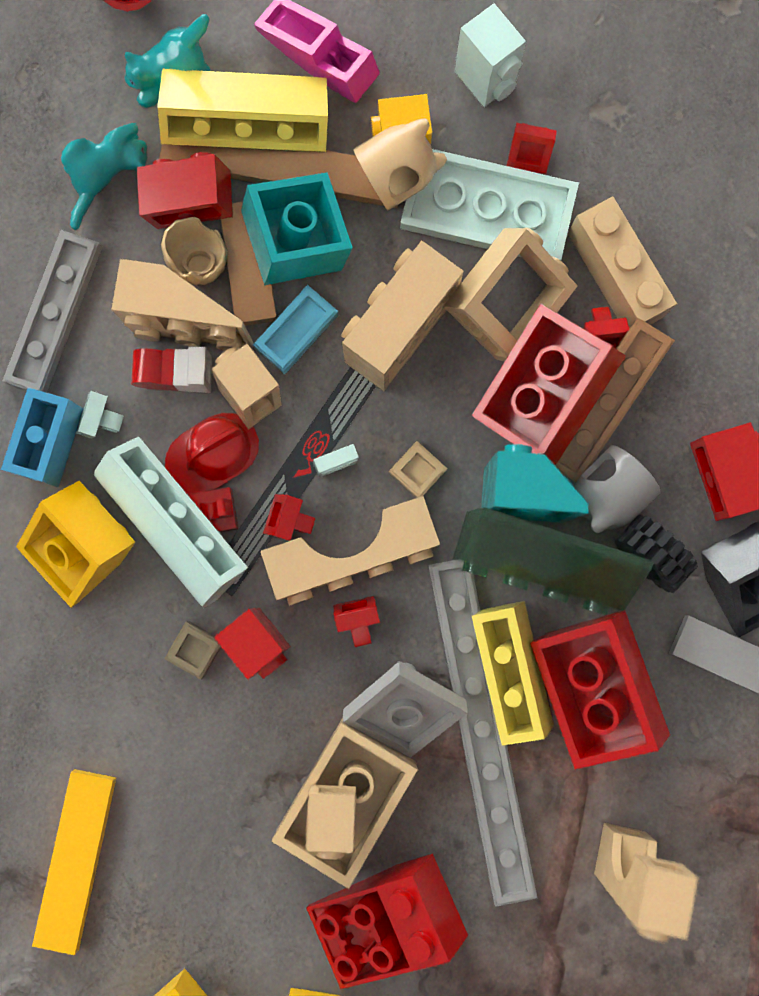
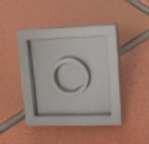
M398 662L343 709V723L411 758L468 713L466 699L417 672L412 664Z

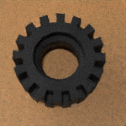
M637 516L614 541L615 545L618 546L619 552L624 554L623 557L628 562H631L638 572L641 571L646 579L652 580L657 587L663 588L668 593H674L698 568L697 560L692 558L694 555L684 548L685 545L680 540L677 541L673 537L674 534L669 530L665 531L660 523L657 521L654 523L647 516Z

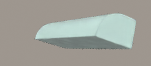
M136 437L106 452L94 472L95 478L203 608L218 600L248 568L140 437Z

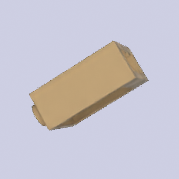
M504 228L443 306L496 360L500 361L507 359L540 304L557 313L577 288L576 283L567 274L569 272L567 266L559 259L552 257L542 246V238L529 228ZM520 254L547 285L513 330L509 332L481 302Z

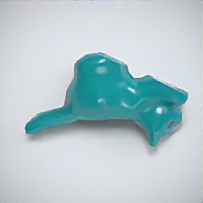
M202 14L189 27H176L167 31L160 42L143 55L125 52L124 56L127 62L125 82L128 86L141 90L137 96L140 106L148 108L158 103L162 69L211 71L210 67L205 63L199 40L208 28L210 21L208 15Z
M136 123L126 124L112 130L105 135L104 140L100 144L93 143L86 138H81L68 143L62 151L61 162L64 165V170L70 176L72 185L79 195V199L71 212L70 226L72 229H79L94 197L110 183L114 176L122 170H135L137 172V167L146 166L148 146L143 140H138L139 136L137 133L139 129Z

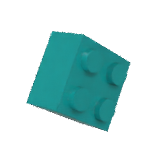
M328 172L247 185L241 213L264 285L342 271L353 247Z

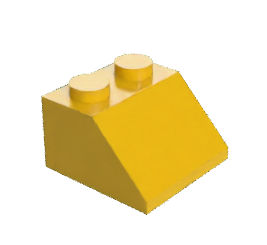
M77 481L40 501L16 548L72 608L122 563L135 544V541L129 535L126 528L118 523L101 505L99 499L90 493L80 481Z

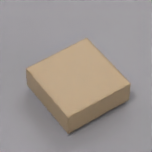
M416 441L389 470V474L418 498L424 496L448 468Z

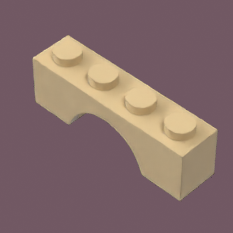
M424 496L383 509L382 523L377 537L368 548L357 555L347 558L327 557L313 550L301 537L260 552L276 600L287 598L290 606L313 598L312 589L327 585L329 592L352 585L354 584L351 577L353 575L367 571L369 578L393 571L391 562L407 557L409 564H414L434 557L431 549L438 547L440 543Z
M604 823L594 874L606 888L605 890L609 892L615 903L623 910L626 918L638 929L640 935L659 942H668L669 936L687 940L698 877L682 864L656 859L657 841L647 832Z

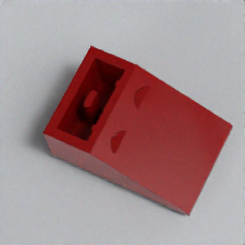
M433 853L394 865L351 885L349 889L344 888L306 907L340 989L448 963L469 936Z

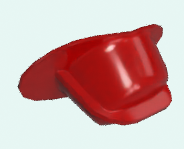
M219 413L210 416L182 433L171 443L165 456V468L187 494L216 490L243 473L254 463L259 450V439L253 426L248 429L235 413Z

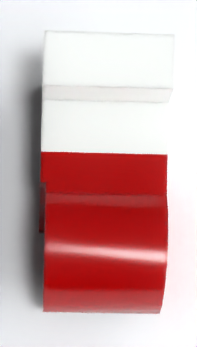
M206 347L166 350L135 349L133 350L131 384L144 389L211 393L212 356Z

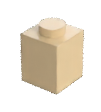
M311 785L308 793L306 851L317 852L316 856L322 859H341L344 857V853H353L356 786Z

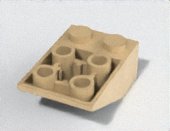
M120 259L112 311L121 319L124 326L134 333L136 338L146 341H159L160 336L176 338V343L189 347H200L201 342L217 344L216 348L222 351L232 347L240 349L246 344L253 349L254 343L242 320L166 266Z

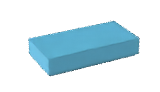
M307 285L258 338L253 346L285 375L339 315L338 310Z

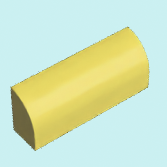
M162 69L158 100L161 144L326 152L328 124L327 78Z

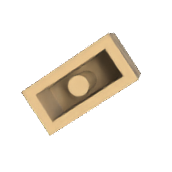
M248 344L240 349L232 347L216 359L215 363L217 365L211 368L219 391L248 429L282 406L278 383Z

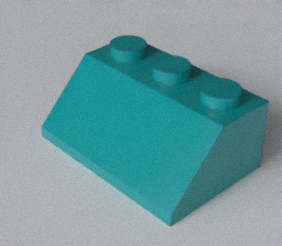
M519 444L505 445L504 451H497L484 467L481 517L565 523L588 513L589 504L545 454L532 453L531 446Z

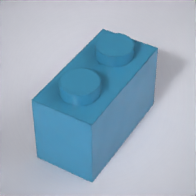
M28 387L1 470L59 487L84 408L67 398Z

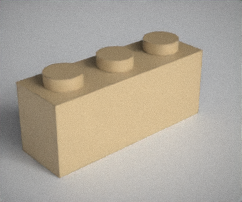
M612 196L576 216L568 235L616 317H626L629 329L636 318H640L649 325L664 318L677 305V302L615 198Z

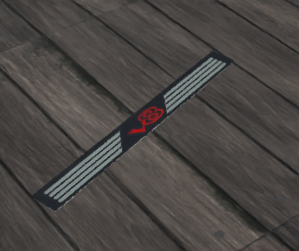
M352 367L343 376L229 542L230 547L248 567L225 591L230 596L235 594L261 556L260 551L265 550L273 538L263 534L275 494L290 495L298 499L302 496L317 474L313 459L332 452L375 389L376 385Z

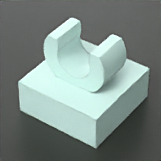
M90 391L76 434L94 438L98 427L117 433L120 430L124 415L104 410L108 396Z

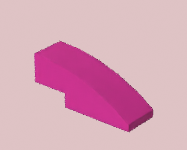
M274 0L254 23L256 30L294 63L313 77H326L329 88L355 104L380 74L372 51L343 37L336 23L291 0Z

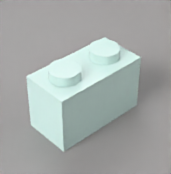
M495 3L461 27L455 73L483 107L495 99L497 101L505 99L515 89L526 44L525 39Z

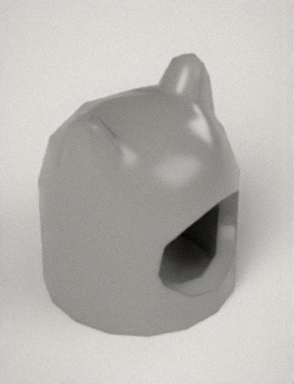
M611 445L578 478L574 485V488L589 504L588 513L582 516L591 522V530L596 533L602 532L605 529L619 530L625 527L661 493L658 483L649 471L627 451Z

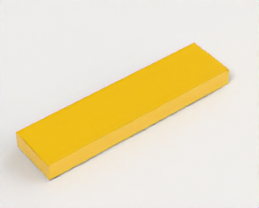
M77 769L70 773L32 947L75 955L79 951L116 777Z

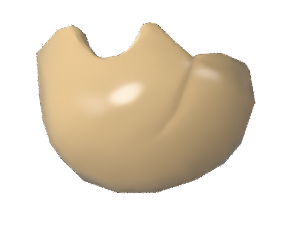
M190 217L176 220L164 231L161 247L165 264L168 269L191 285H205L213 282L225 270L228 253L218 230H211L204 226L199 218Z

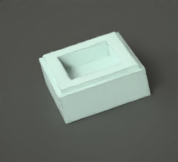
M354 444L313 459V464L318 476L323 477L356 464L359 457Z

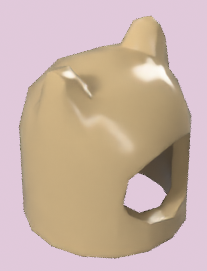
M425 118L417 119L408 124L390 126L353 149L366 176L387 211L422 191L432 180L433 175L447 162V157L444 153L433 152L430 143L425 137L430 126L429 121Z

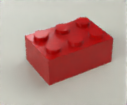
M540 304L476 407L472 417L512 444L528 445L532 447V453L545 454L556 466L626 355Z
M625 610L547 632L530 643L574 769L656 752L661 749L669 738L670 732Z

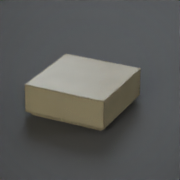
M187 621L184 623L164 659L202 680L221 646L215 640V636Z

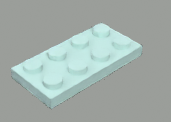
M432 149L433 152L444 153L447 157V162L433 175L432 180L422 191L406 200L400 229L488 249L504 228H529L542 238L544 249L552 257L561 261L579 185L578 182Z

